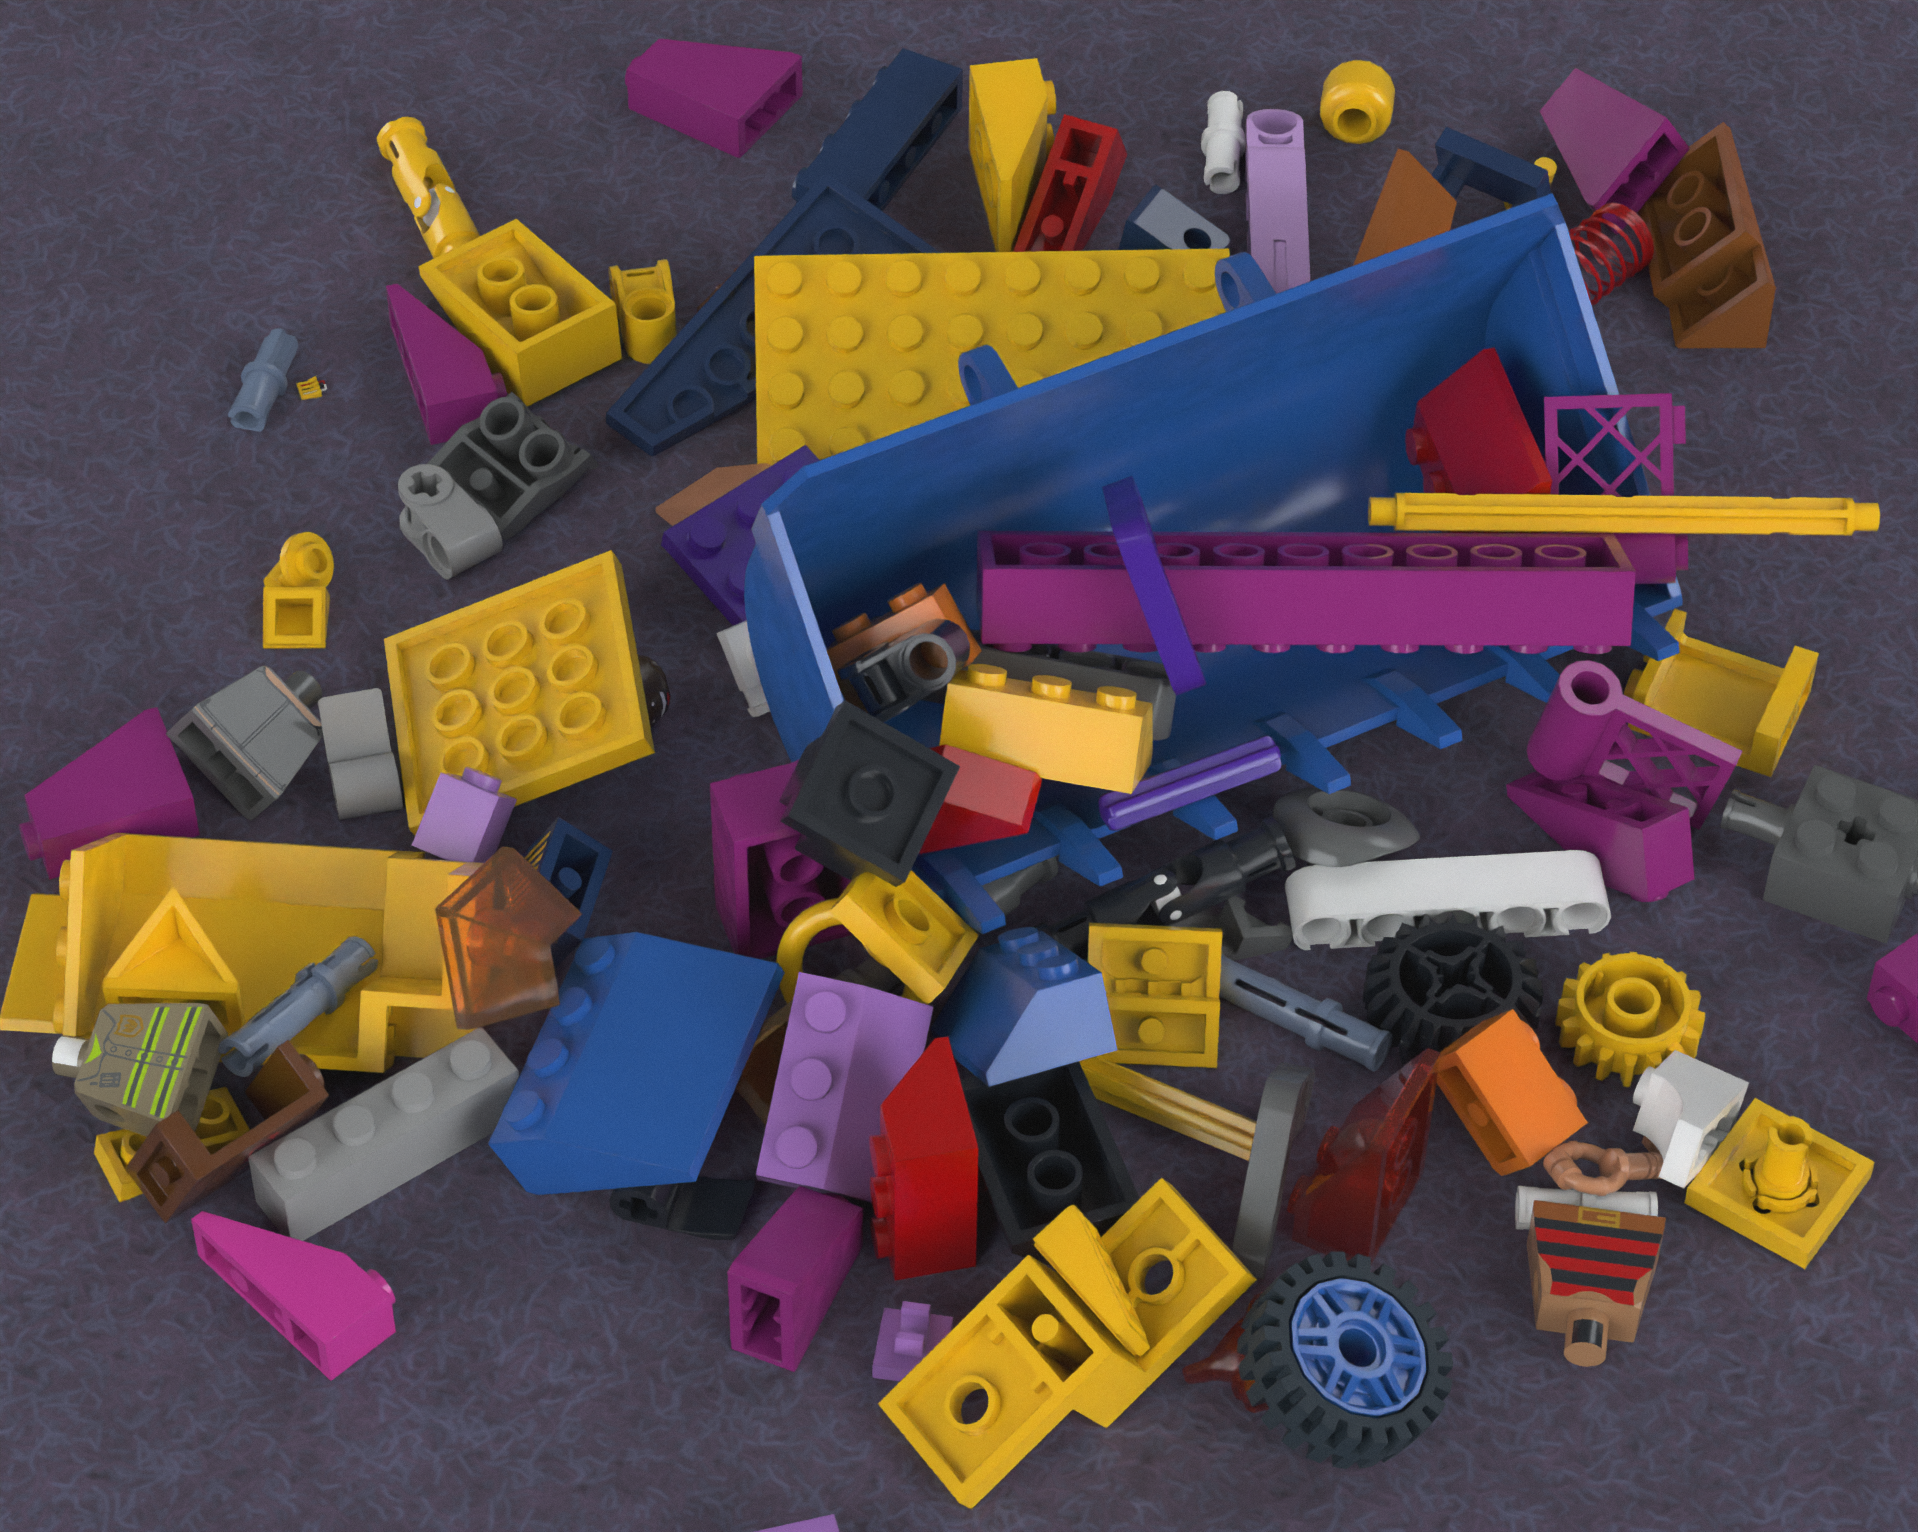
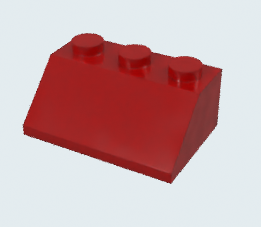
M1495 348L1480 351L1417 402L1413 428L1406 431L1405 445L1410 463L1413 466L1419 465L1423 474L1424 493L1550 495L1552 478ZM1442 531V533H1543V532Z
M947 1036L935 1038L882 1102L880 1105V1134L869 1137L871 1159L876 1175L875 1177H870L871 1199L876 1216L870 1218L872 1243L877 1259L889 1257L895 1281L976 1267L978 1144L949 1037Z

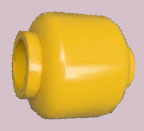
M1362 60L1344 62L1331 70L1323 85L1320 104V117L1324 128L1334 138L1353 144L1373 142L1382 136L1391 123L1395 88L1390 75L1382 67L1370 61Z

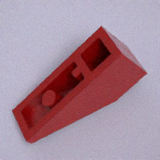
M1064 114L1013 252L1082 251L1110 203L1127 157V151L1118 129Z

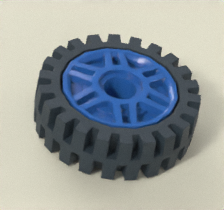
M1331 1251L1324 1258H1321L1318 1253L1306 1257L1299 1264L1296 1262L1277 1277L1254 1302L1241 1325V1328L1245 1331L1238 1338L1237 1353L1246 1356L1238 1365L1241 1380H1256L1246 1392L1252 1407L1266 1403L1270 1408L1260 1418L1270 1431L1280 1423L1288 1429L1281 1440L1284 1444L1295 1450L1305 1441L1309 1443L1306 1458L1321 1463L1331 1455L1332 1467L1347 1469L1357 1462L1359 1469L1373 1467L1381 1460L1384 1463L1398 1455L1417 1440L1440 1415L1446 1405L1443 1400L1451 1391L1453 1379L1446 1377V1375L1453 1368L1452 1353L1439 1351L1449 1340L1444 1326L1434 1328L1428 1326V1323L1437 1314L1430 1302L1427 1301L1417 1307L1411 1301L1419 1291L1417 1287L1407 1280L1397 1288L1392 1284L1396 1270L1384 1263L1374 1272H1370V1257L1356 1254L1347 1262L1345 1252Z

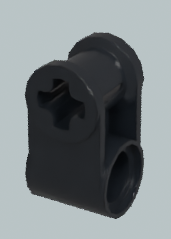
M935 619L920 625L891 642H883L842 665L837 669V672L841 679L850 680L868 714L882 722H886L916 704L920 699L948 684L965 666L970 655V643L967 634L959 625L950 620ZM925 641L934 642L941 646L948 658L947 667L937 668L928 664L923 658L921 643Z

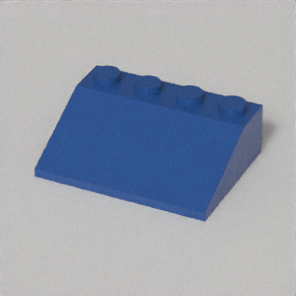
M639 932L583 938L509 1100L503 1109V1113L488 1143L526 1192L536 1195L696 1182L785 973L778 963Z

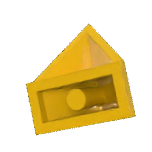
M173 886L104 977L102 989L106 1006L108 1004L145 1003L208 1004L226 1031L234 1033L246 1023L238 981Z

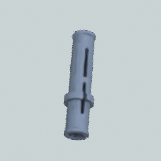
M353 936L341 943L321 963L319 962L316 966L315 963H309L296 974L295 983L288 990L275 998L239 1030L220 1042L218 1047L219 1053L226 1054L235 1047L229 1054L221 1058L223 1064L235 1075L241 1077L249 1076L273 1054L279 1045L287 1040L290 1041L318 1015H321L324 1011L326 1015L334 1012L344 1003L345 994L359 981H362L377 969V959H370L366 964L361 965L376 954L374 949L362 938Z
M1221 953L1219 997L1304 1037L1306 1046L1316 1051H1322L1326 1047L1365 1065L1366 1068L1373 1072L1378 1070L1383 1064L1392 1044L1393 1035L1390 1034L1391 1032L1380 1030L1343 1012L1342 1004L1331 998H1326L1321 1002L1274 978L1239 964ZM1244 988H1251L1265 996H1268L1282 1004H1285L1286 1006H1279L1265 998H1262L1248 990H1245ZM1308 1015L1314 1019H1317L1336 1030L1338 1029L1346 1033V1035H1341L1313 1020L1305 1018L1304 1016Z

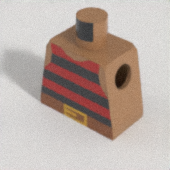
M1534 1200L1527 1238V1252L1535 1325L1537 1330L1565 1333L1564 1356L1569 1362L1585 1367L1596 1366L1606 1359L1608 1339L1634 1342L1658 1263L1665 1229V1217Z

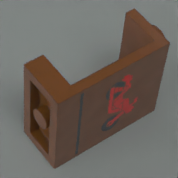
M289 1040L276 1048L245 1091L265 1121L211 1155L178 1110L154 1126L125 1169L165 1224L250 1169L248 1156L307 1124L329 1096L324 1089V1080L317 1065L304 1054L299 1055Z

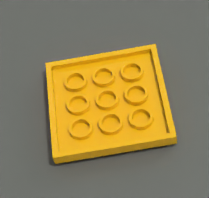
M612 550L384 638L408 827L414 836L417 833L441 772L462 776L467 766L502 780L499 792L517 799L515 807L655 753L622 564Z

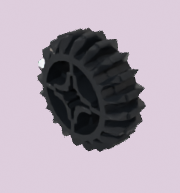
M1453 912L1450 913L1444 923H1436L1425 914L1419 923L1418 929L1402 922L1395 934V938L1383 937L1377 954L1372 955L1371 961L1367 965L1365 978L1367 982L1364 983L1362 1000L1365 1003V1009H1367L1369 1024L1380 1030L1391 1032L1390 1034L1393 1035L1390 1048L1399 1046L1398 1055L1402 1065L1415 1059L1417 1055L1422 1057L1426 1075L1430 1073L1425 1066L1427 1061L1480 1022L1514 1009L1520 1020L1527 1023L1535 1031L1540 1022V1007L1542 1006L1544 990L1541 987L1542 981L1538 979L1539 971L1536 960L1525 958L1526 951L1524 950L1523 941L1506 942L1507 936L1505 935L1503 925L1491 931L1482 929L1483 926L1479 915L1470 924H1463L1457 922ZM1483 979L1487 980V981H1488L1489 983H1491L1493 986L1489 985V984H1488L1487 982H1485ZM1403 987L1414 993L1413 999L1423 1006L1422 1008L1408 997ZM1494 987L1500 993L1501 997L1493 993Z

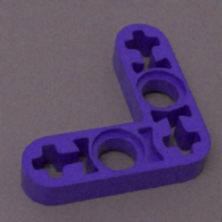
M1133 476L1102 486L1117 545L1175 695L1177 696L1207 685L1196 651L1162 565L1151 523Z

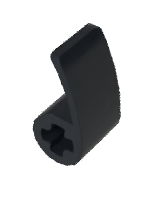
M698 1176L696 1182L613 1189L609 1203L614 1213L623 1220L705 1239L733 1240L739 1233L754 1191L755 1181L713 1179Z

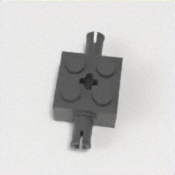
M1815 764L1796 805L1791 803L1788 809L1746 795L1737 789L1732 791L1731 798H1729L1725 807L1720 827L1775 845L1763 901L1887 944L1906 899H1912L1914 894L1918 895L1917 799Z

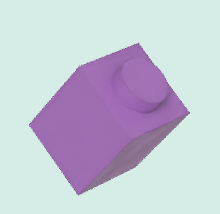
M466 766L462 776L441 772L412 846L448 861L492 863L517 799L498 791L502 780Z

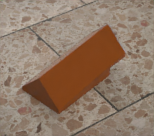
M1722 122L1689 146L1688 152L1638 211L1639 216L1646 223L1652 235L1654 244L1653 259L1648 264L1653 294L1669 308L1673 336L1677 348H1766L1776 286L1730 127Z
M1399 148L1396 151L1353 266L1450 231L1457 201L1408 151Z

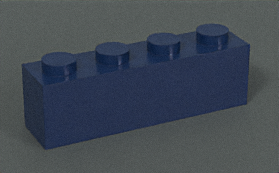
M902 48L888 67L883 66L878 71L873 86L862 100L857 99L852 104L845 122L837 132L827 135L821 146L820 153L808 168L803 167L798 172L792 186V198L796 200V204L818 179L827 172L883 211L962 109L963 69Z

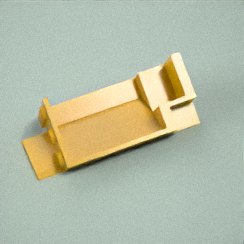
M129 833L111 834L71 850V860H64L60 870V895L31 894L0 1013V1030L53 1033L90 1039L99 1012L106 1006L102 989L104 977L174 886L238 981L246 1023L275 998L288 990L295 983L296 974L309 963H315V966L319 962L321 963L347 938L356 936L369 943L376 954L361 965L363 966L370 959H377V969L353 986L345 994L344 1003L334 1012L326 1015L324 1011L321 1015H318L308 1026L294 1036L290 1042L299 1055L304 1054L308 1056L319 1069L384 1073L393 1065L395 1056L425 1058L478 1028V1012H483L490 975L489 950L487 946L496 924L491 922L494 863L425 859V852ZM235 1047L230 1049L226 1054L222 1053L219 1062H222L221 1058L229 1054L232 1050L235 1049ZM270 1056L261 1065H265Z

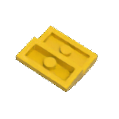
M1089 923L1087 963L1102 972L1118 1049L1098 1057L1120 1064L1217 1068L1222 929Z

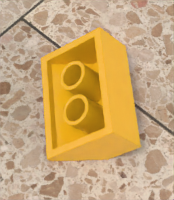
M987 664L969 665L967 671L960 670L947 684L939 746L949 745L1036 772L1040 778L1129 794L1133 793L1151 765L1153 753V703L1136 700L1137 694L1132 690L1103 686L1097 688V693L1071 689V681L1050 675L1033 676L1032 682L1006 678L1007 670Z

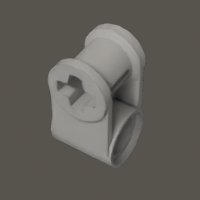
M419 464L410 467L402 473L398 480V492L405 504V508L399 516L400 529L404 536L426 556L429 564L444 579L449 580L502 551V537L493 517L484 507L476 504L451 478L447 471L435 465Z

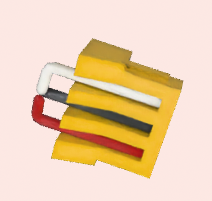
M316 376L308 379V381L296 383L301 400L322 397V391L327 390L325 381H317Z

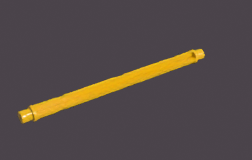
M1395 493L1394 497H1369L1368 523L1369 526H1393L1395 531L1755 535L1788 533L1789 535L1852 536L1854 531H1877L1880 523V509L1878 503H1854L1853 498L1791 497L1789 499H1773L1771 497L1634 495L1633 497H1616L1614 495Z

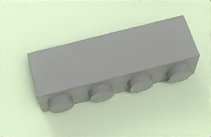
M482 1027L473 1030L248 1156L257 1204L282 1235L301 1241L306 1240L493 1133L519 1078L518 1069Z

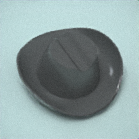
M1317 787L1301 788L1280 797L1273 808L1272 817L1283 831L1292 854L1307 861L1308 866L1345 867L1362 862L1377 861L1379 856L1410 847L1420 839V835L1414 825L1399 810L1376 797L1356 791L1341 789L1327 794Z

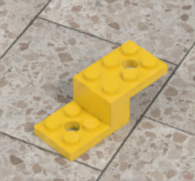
M1160 1178L1101 1237L1150 1345V1349L1141 1357L1137 1354L1134 1356L1112 1334L1060 1274L1032 1256L1027 1255L878 1403L960 1504L972 1509L1072 1410L1107 1428L1257 1280L1181 1194L1163 1178ZM1170 1261L1173 1267V1277L1169 1286L1161 1293L1147 1294L1145 1278L1150 1268L1158 1262ZM977 1389H985L988 1395V1407L985 1414L977 1422L965 1424L961 1416V1408L965 1398Z

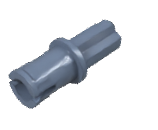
M275 328L271 330L270 334L264 338L254 362L245 365L241 373L243 385L228 412V417H232L230 422L236 428L261 432L265 427L269 412L277 396H283L287 389L286 373L298 349V341L295 336L286 334L284 329Z

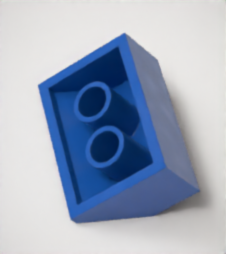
M1034 927L1009 930L999 935V943L980 948L931 1027L934 1039L949 1037L954 1058L988 1087L1118 1050L1102 972L1043 931L1038 932L1037 928Z

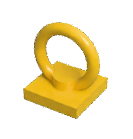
M912 870L906 881L897 887L870 872H864L851 880L839 898L821 901L802 911L789 924L781 938L777 951L776 963L785 972L779 987L786 1003L791 1009L799 972L803 973V956L807 945L823 929L843 924L861 941L866 951L878 963L889 968L905 984L901 997L928 1005L946 988L979 935Z

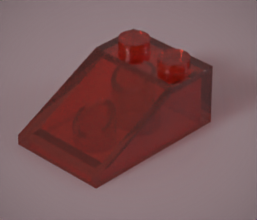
M1427 1048L1358 1101L1351 1109L1341 1128L1333 1125L1330 1126L1323 1137L1317 1153L1316 1163L1319 1164L1312 1177L1304 1174L1301 1175L1294 1186L1288 1202L1287 1212L1295 1215L1292 1241L1325 1255L1331 1251L1345 1252L1347 1262L1356 1254L1371 1258L1372 1265L1424 1174L1441 1053Z

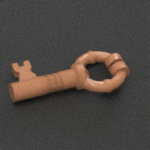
M1644 1136L1641 1143L1649 1153H1625L1621 1148H1608L1605 1150L1596 1145L1576 1140L1555 1147L1545 1157L1543 1166L1558 1187L1563 1190L1574 1189L1587 1194L1606 1196L1621 1189L1627 1180L1662 1179L1659 1177L1664 1162L1657 1147ZM1583 1159L1599 1165L1600 1176L1592 1178L1582 1175L1581 1170L1573 1160Z

